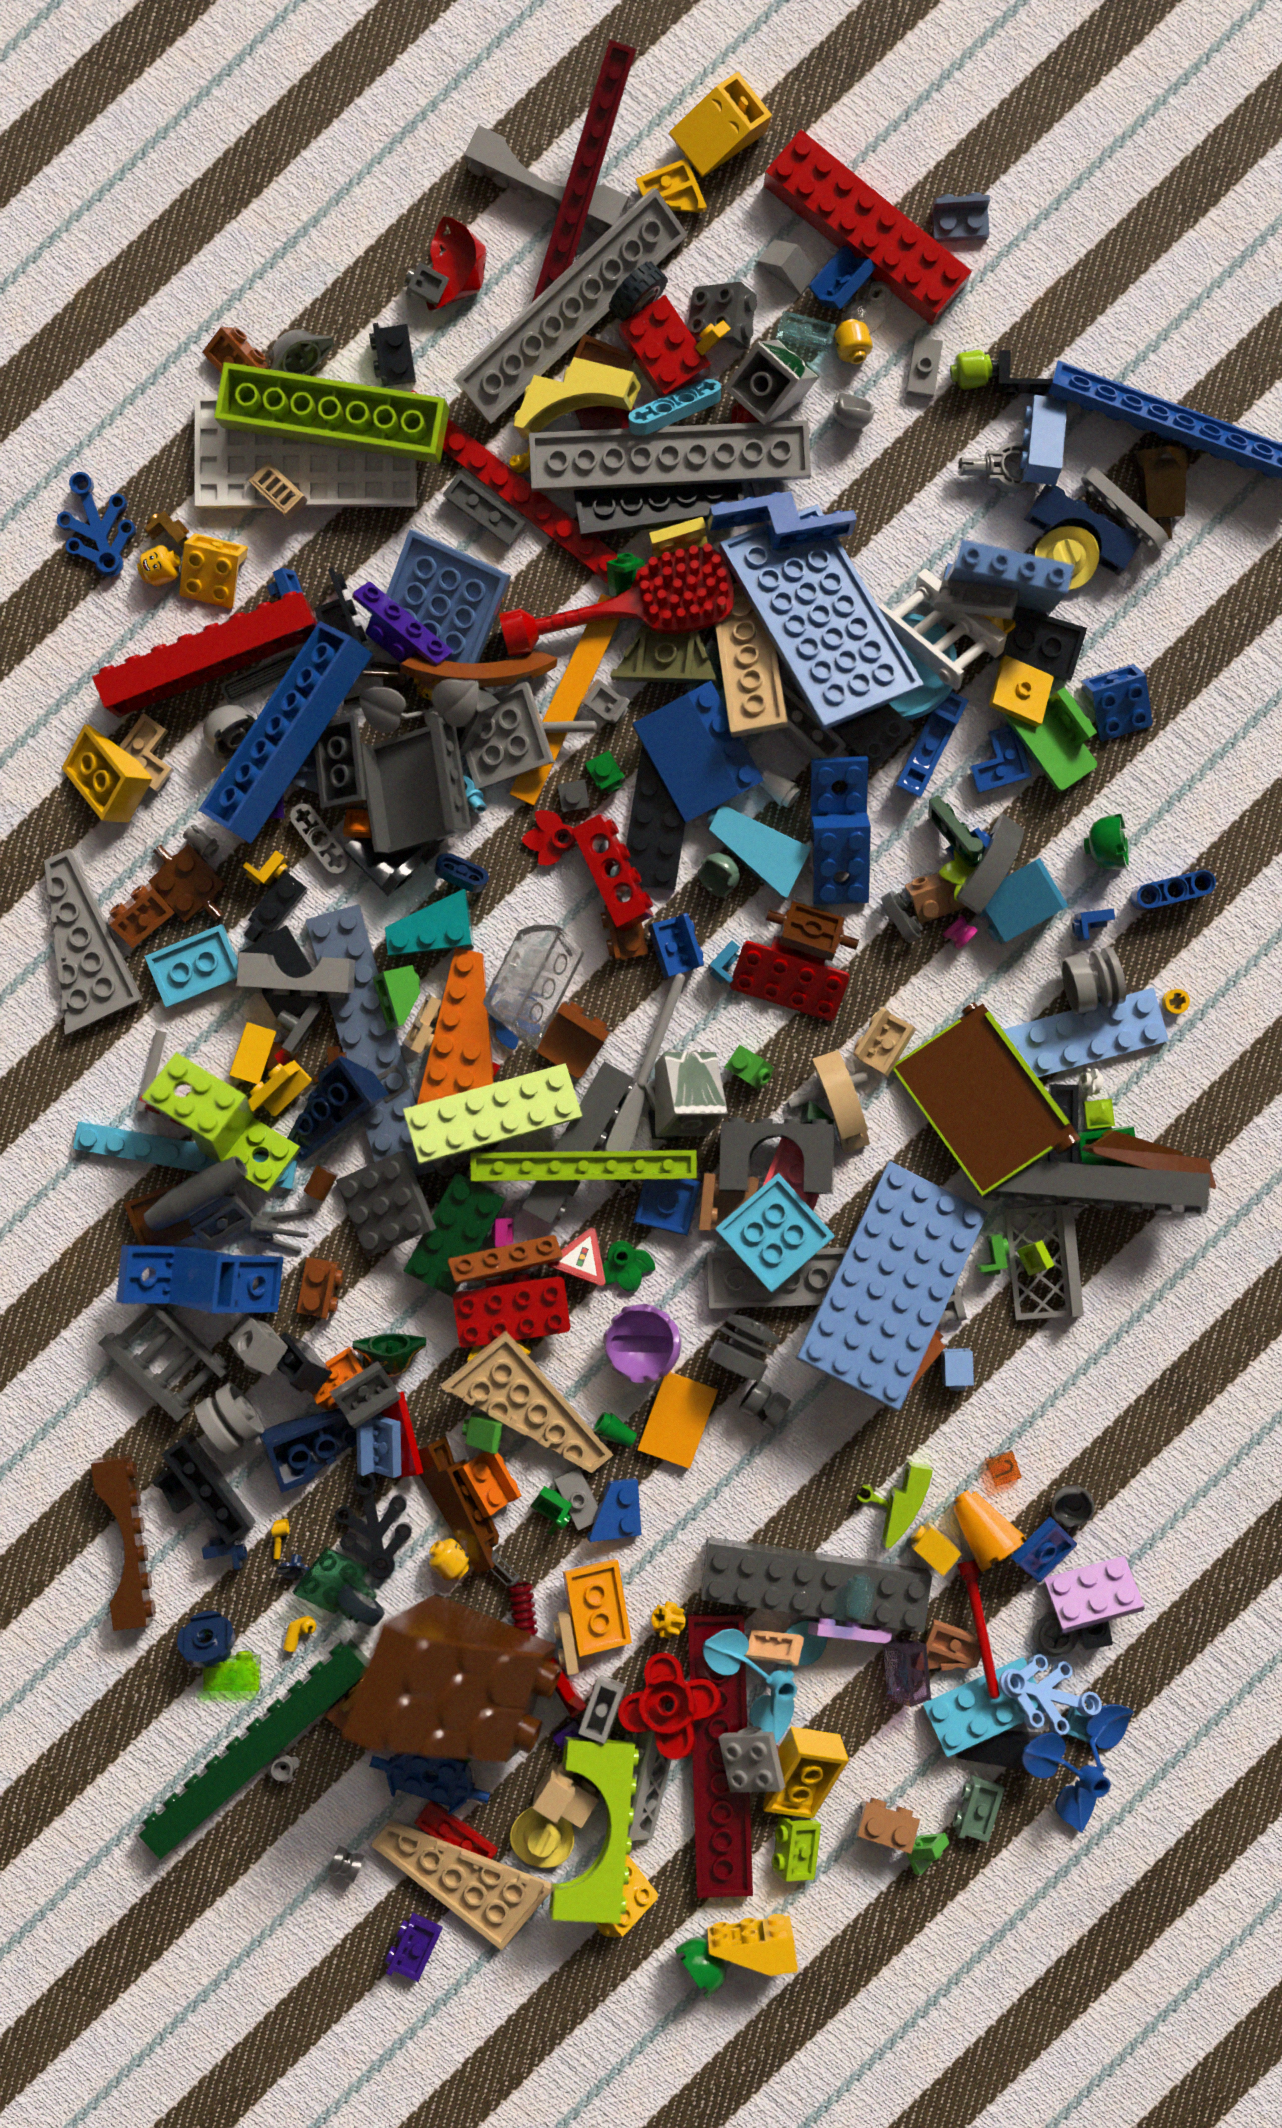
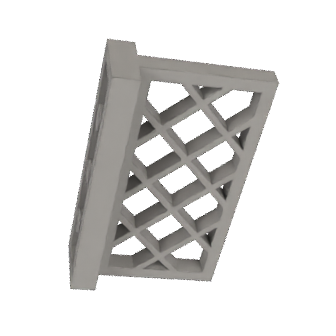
M1061 1203L1052 1206L1005 1209L1016 1320L1084 1316L1073 1207L1068 1206V1203ZM1056 1211L1057 1223L1050 1231L1037 1221L1043 1212ZM1039 1212L1035 1218L1028 1214ZM1012 1214H1024L1031 1220L1022 1233L1012 1226ZM1034 1223L1047 1233L1042 1239L1043 1243L1049 1236L1059 1243L1060 1250L1051 1258L1054 1265L1062 1271L1063 1276L1056 1286L1043 1277L1047 1270L1036 1273L1037 1277L1028 1288L1018 1282L1017 1274L1024 1265L1020 1257L1015 1254L1014 1247L1021 1239H1024L1028 1244L1033 1243L1024 1235ZM1057 1227H1058V1236H1059V1238H1057V1237L1053 1234V1232L1055 1231V1229H1056ZM1013 1231L1019 1235L1015 1241L1013 1239ZM1059 1256H1061V1265L1055 1261ZM1016 1259L1022 1263L1018 1269H1016ZM1039 1279L1052 1288L1043 1301L1030 1291ZM1062 1283L1064 1286V1293L1058 1289ZM1018 1286L1024 1290L1020 1297ZM1056 1291L1065 1299L1066 1310L1054 1311L1045 1303ZM1029 1294L1039 1303V1306L1034 1312L1021 1313L1020 1302ZM1042 1307L1048 1310L1044 1312H1038Z

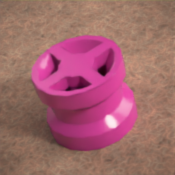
M961 915L943 933V936L946 939H951L954 942V947L960 950L978 930L974 926H969L966 923V918Z

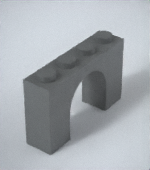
M737 1117L728 1118V1122H721L719 1190L722 1192H750V1164L755 1149L768 1139L780 1137L793 1141L802 1150L804 1156V1193L833 1194L834 1124H829V1120L813 1119L812 1124H801L800 1119H784V1123H773V1119L756 1118V1123H745V1118Z

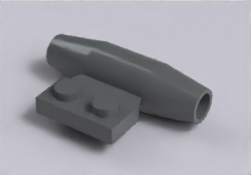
M234 1156L204 1168L169 1190L144 1213L146 1224L151 1230L157 1232L189 1218L191 1229L208 1246L213 1245L253 1220L254 1212L237 1195L228 1194L235 1185L247 1176L248 1171L245 1164L239 1157Z

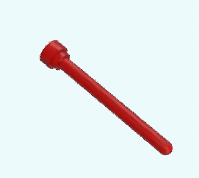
M975 1560L958 1563V1574L962 1575L963 1581L966 1580L988 1694L990 1698L997 1699L1000 1696L977 1583V1578H979L978 1572L981 1571Z

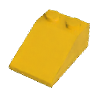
M84 724L62 766V770L102 821L129 823L153 780L139 761L89 724Z
M790 1727L778 1749L785 1787L779 1792H767L763 1809L766 1812L814 1818L849 1760L840 1734Z

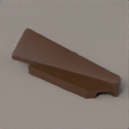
M1107 1130L1101 1134L1102 1138L1091 1145H1084L1081 1150L1140 1169L1210 1174V1188L1216 1189L1209 1159L1182 1156V1151L1124 1133Z
M444 1436L418 1449L424 1472L419 1474L460 1546L469 1557L474 1570L477 1573L492 1569L495 1565L491 1557L493 1547L498 1545L499 1533L491 1516L483 1517L457 1470L466 1463L465 1459L454 1462L447 1437Z

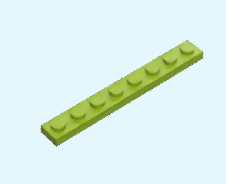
M696 1150L471 1153V1181L697 1179Z

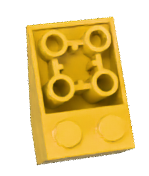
M737 71L717 85L668 134L703 178L766 134L772 114Z
M773 1914L768 1919L761 1920L745 1918L739 1923L732 1924L717 1922L711 1927H707L709 1954L769 1976L798 1972L790 1915Z

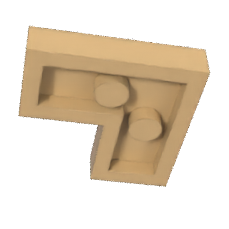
M143 713L119 747L140 762L153 779L149 786L158 792L174 771V769L152 754L168 731Z
M427 994L403 1044L420 1054L423 1049L427 1050L434 1038V1035L431 1034L433 1028L429 1025L431 1021L436 1022L438 1019L441 1000Z

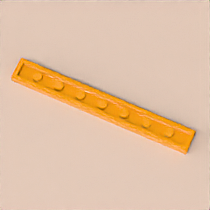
M601 593L597 603L606 601L611 597ZM621 618L603 620L586 625L542 722L575 720L582 705L581 700L589 690ZM569 732L545 733L554 762ZM554 763L517 776L509 795L535 807Z

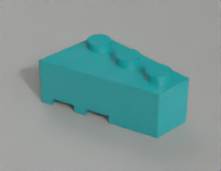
M465 889L460 890L386 926L385 934L388 955L398 957L452 950L455 947H474L467 891Z

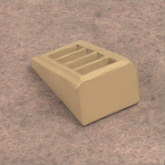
M269 461L248 480L288 520L308 501ZM270 471L272 475L261 485L259 481ZM278 478L280 480L278 484L268 492L266 489ZM285 485L287 489L275 499L273 496ZM292 492L294 496L283 506L281 503Z

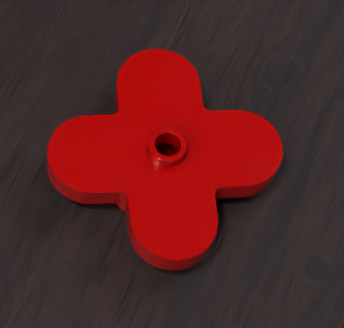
M657 1653L645 1665L646 1688L644 1691L626 1696L620 1703L618 1716L624 1728L633 1733L654 1731L656 1745L660 1753L671 1760H682L688 1757L695 1747L696 1739L693 1723L709 1719L718 1712L721 1705V1694L716 1685L709 1680L695 1679L685 1681L680 1661L669 1653ZM674 1702V1709L668 1712L666 1709L667 1704Z

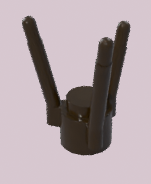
M376 661V668L383 669V671L362 670L359 675L383 677V686H389V689L395 690L398 693L399 689H406V674L401 673L399 664H387ZM360 696L344 700V704L349 705L353 703L360 702Z

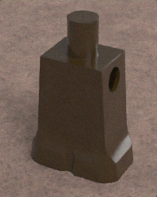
M1164 446L1136 451L1131 456L1132 467L1138 478L1140 507L1166 532L1168 536L1167 542L1173 540L1172 522H1178L1185 517L1186 470L1191 460L1190 448Z

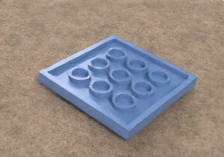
M410 529L386 595L453 650L452 655L445 661L478 663L512 575L419 531Z

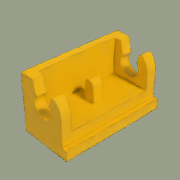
M247 1021L229 1075L259 1084L276 1031Z

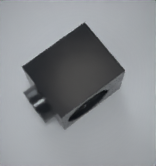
M1109 1621L1099 1623L1093 1630H1087V1627L1078 1629L1079 1642L1085 1650L1113 1645Z

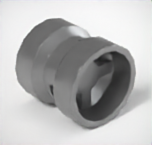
M339 1845L327 1873L334 1876L340 1874L345 1877L346 1881L354 1883L364 1855L359 1853L351 1854L347 1851V1848Z

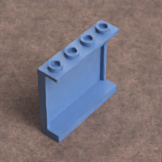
M961 539L957 558L953 564L948 563L946 565L943 581L953 580L1016 589L1019 592L1016 606L1049 616L1068 593L1074 565Z

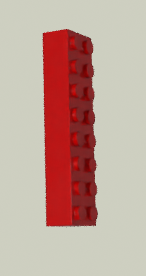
M800 129L765 171L763 186L838 249L842 246H848L855 257L871 259L876 269L870 275L931 326L967 285L972 273L967 266L802 129Z
M292 591L281 596V600L272 604L264 602L257 605L255 611L245 614L241 612L229 617V621L220 625L218 623L209 624L203 628V632L195 635L191 633L182 635L176 639L177 642L168 646L166 644L157 645L150 650L151 653L143 656H130L124 660L125 663L116 667L114 665L105 666L99 669V674L92 676L104 708L120 718L303 644L308 640L318 622L311 605L303 593Z

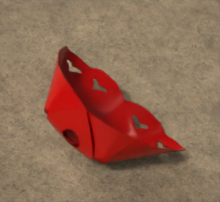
M443 216L432 240L430 255L434 265L432 269L448 277L449 281L439 300L441 302L437 307L426 301L429 311L439 309L479 292L485 276L486 246L465 225L454 218ZM446 225H448V228L451 231V233L447 234L446 236H443L444 232L446 231ZM440 245L446 249L441 256L439 255L441 251Z

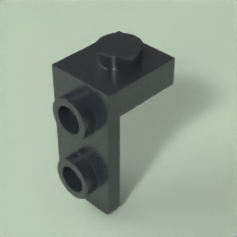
M999 350L995 360H991L994 393H1002L1003 396L1030 393L1029 395L1032 397L1034 395L1045 396L1048 394L1052 379L1010 378L1011 350Z

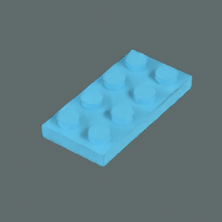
M1024 1657L995 1670L1000 1696L997 1699L989 1697L985 1675L923 1703L947 1758L1025 1723V1712L1015 1698H1009L1002 1692L999 1684L1000 1676L1004 1671L1008 1669L1020 1671L1027 1665ZM1033 1676L1027 1680V1682L1037 1684ZM1010 1680V1684H1011V1686L1014 1688V1684H1013V1682ZM1027 1694L1035 1709L1044 1714L1045 1712L1036 1698Z

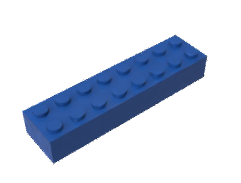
M319 621L200 806L199 811L251 844L261 831L271 812L275 809L285 790L290 786L299 768L306 761L315 743L320 739L331 718L336 714L340 704L351 691L353 684L366 667L373 653L351 636Z

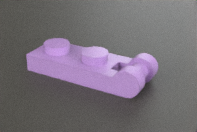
M819 1618V1623L809 1622L808 1634L876 1643H887L892 1637V1632L888 1627L869 1625L867 1629L862 1628V1623L845 1621V1626L835 1625L836 1620Z

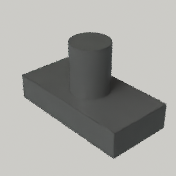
M312 1001L300 1019L286 1010L279 1014L275 1024L290 1032V1035L282 1045L283 1054L294 1059L322 1017V1006Z

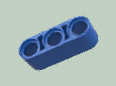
M1199 870L1147 883L1133 890L1130 901L1135 909L1146 911L1198 898L1214 890L1216 879L1211 872ZM1196 877L1204 880L1205 888L1203 891L1195 887L1194 881ZM1169 884H1174L1178 888L1176 898L1169 895L1167 891ZM1143 890L1150 893V904L1142 902L1140 894Z

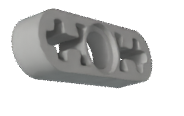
M307 804L296 805L290 814L293 825L329 872L336 875L345 873L350 866L349 856L343 851L341 845L311 806ZM300 811L305 813L310 811L309 821L314 826L317 822L320 824L310 829L307 835L305 831L309 830V827L303 821L299 823L297 821L300 818L298 814ZM317 832H325L328 836V841L323 847H317L313 843V836ZM333 844L336 846V848L331 849L334 855L337 857L343 856V859L340 861L342 864L340 868L330 866L333 861L327 853L324 857L321 855V853L328 851Z

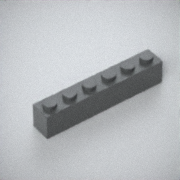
M604 1061L579 1105L582 1118L569 1122L553 1152L593 1151L595 1146L601 1148L608 1133L604 1132V1129L608 1122L615 1123L620 1108L617 1106L622 1097L626 1099L634 1086L631 1083L633 1077ZM537 1180L522 1208L550 1224L554 1219L560 1221L567 1208L563 1202L567 1195L574 1196L581 1182L578 1180Z

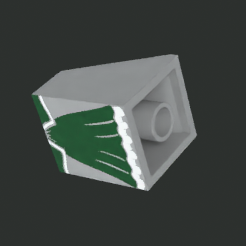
M780 339L760 341L755 344L727 382L724 389L763 425H767L802 400L820 376Z
M676 1049L668 1050L655 1063L656 1137L708 1136L728 1113L716 1052H705L702 1049L691 1052H680Z

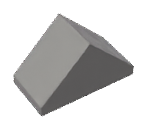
M774 239L757 260L759 265L799 296L803 294L818 274L799 245Z

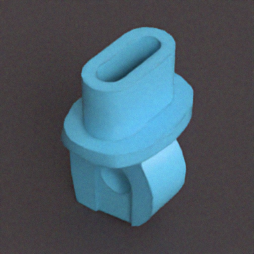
M463 776L464 784L467 785L466 797L468 807H471L479 814L485 812L488 807L482 800L484 794L475 788L472 779Z

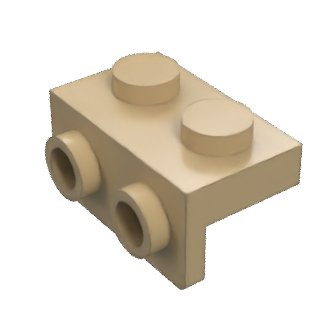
M882 1007L879 1012L872 1016L866 1034L861 1036L856 1042L853 1055L861 1062L888 1076L915 1033L916 1028Z
M569 1609L557 1611L559 1621L553 1623L556 1639H562L563 1649L558 1650L560 1666H566L568 1675L579 1673L578 1666L593 1663L592 1654L581 1657L576 1655Z

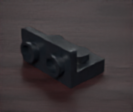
M373 323L374 333H369L372 351L377 350L378 360L373 361L376 378L381 377L384 387L417 382L408 325L403 324L380 328L378 323Z

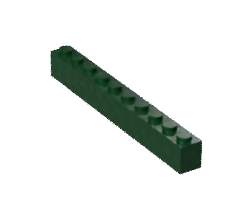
M351 1638L345 1644L341 1641L338 1642L328 1652L330 1657L324 1663L321 1660L317 1661L307 1671L310 1675L303 1682L300 1679L296 1680L287 1689L289 1694L282 1701L279 1697L266 1708L268 1713L262 1719L257 1716L246 1726L247 1733L241 1738L238 1735L232 1738L224 1747L227 1750L220 1757L217 1754L211 1757L204 1765L206 1768L204 1772L199 1776L194 1773L183 1784L185 1789L177 1794L174 1791L162 1803L164 1808L160 1812L156 1813L153 1810L141 1822L143 1828L138 1836L159 1860L167 1855L363 1676L369 1658Z

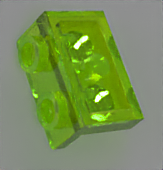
M252 1651L236 1652V1655H231L224 1662H219L209 1667H201L203 1668V1691H259L261 1689V1655H253Z

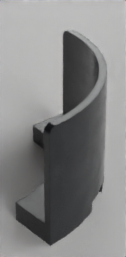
M355 837L344 846L343 851L388 897L410 880L412 873L422 863L426 865L441 851L439 847L448 838L390 855L374 852L371 838Z

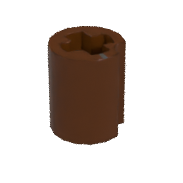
M316 1165L303 1191L309 1196L324 1202L338 1175L322 1166Z

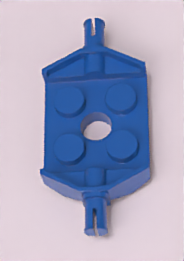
M397 1752L393 1757L390 1756L389 1760L373 1755L369 1767L385 1771L393 1797H395L396 1790H400L450 1806L449 1815L463 1806L467 1800L472 1799L487 1804L490 1792L474 1788L475 1783L472 1781L469 1764L454 1758L425 1757L420 1754ZM433 1770L438 1775L430 1776L425 1771Z

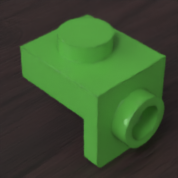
M740 1044L725 1065L727 1070L757 1090H760L763 1085L769 1082L774 1067Z
M999 1233L987 1235L991 1262L975 1265L976 1271L984 1272V1276L1001 1274L1000 1269L1008 1268L1006 1255L1010 1254L1007 1239H1003Z

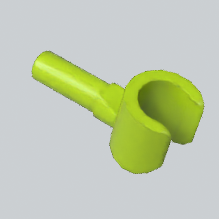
M862 1485L863 1488L870 1491L871 1495L868 1498H863L857 1494L861 1502L867 1503L872 1501L888 1509V1501L876 1495L870 1485Z

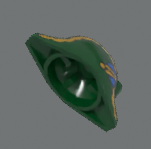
M395 1333L380 1334L354 1340L352 1346L353 1350L363 1356L365 1369L378 1361L387 1375L394 1377L401 1375L410 1367L413 1357L426 1347V1337Z

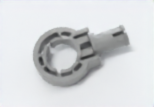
M1007 443L998 450H987L985 458L961 457L958 462V469H961L958 471L959 476H982L986 479V484H996L997 487L1006 492L1018 493L1024 491L1032 483L1027 481L1020 483L1023 477L1013 478L1008 474L1004 466L1005 459L1010 457L1017 458L1019 454L1021 455L1022 451L1025 452V446H1021V443Z

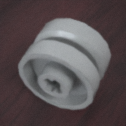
M229 1382L215 1392L216 1400L208 1397L195 1406V1414L201 1427L213 1444L225 1455L231 1456L244 1446L243 1439L252 1441L264 1432V1425L249 1399L237 1386Z

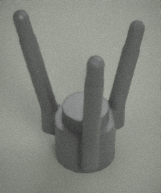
M313 1210L263 1211L262 1216H253L250 1235L251 1237L259 1238L260 1242L270 1243L301 1253V1248L272 1237L279 1234L308 1238L309 1234L277 1228V1221L273 1219L312 1214Z

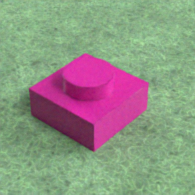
M503 1217L495 1219V1224L492 1225L491 1230L492 1239L495 1240V1247L514 1244V1218Z

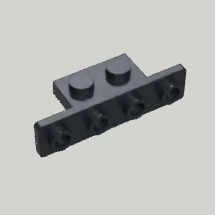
M331 567L328 569L339 599L314 608L318 621L351 636L364 646L363 642L367 641V637L362 625L357 626L353 616L358 614L352 599L347 600L343 590L348 589L342 573L337 574L334 568ZM373 655L367 662L366 670L374 671L373 668L377 667Z

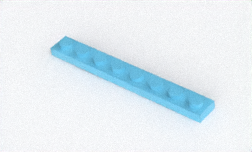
M78 1121L73 1149L197 1172L217 1164L216 1161L199 1151L196 1142ZM255 1153L253 1159L256 1162H264L269 1156ZM293 1160L275 1186L293 1189L298 1161Z

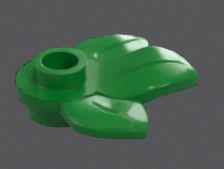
M626 1241L614 1242L608 1249V1259L602 1265L605 1286L617 1281L621 1288L631 1293H635L639 1289L642 1280L641 1273L655 1270V1263L650 1254L642 1249H634ZM619 1252H625L626 1257L623 1259H618L617 1254Z

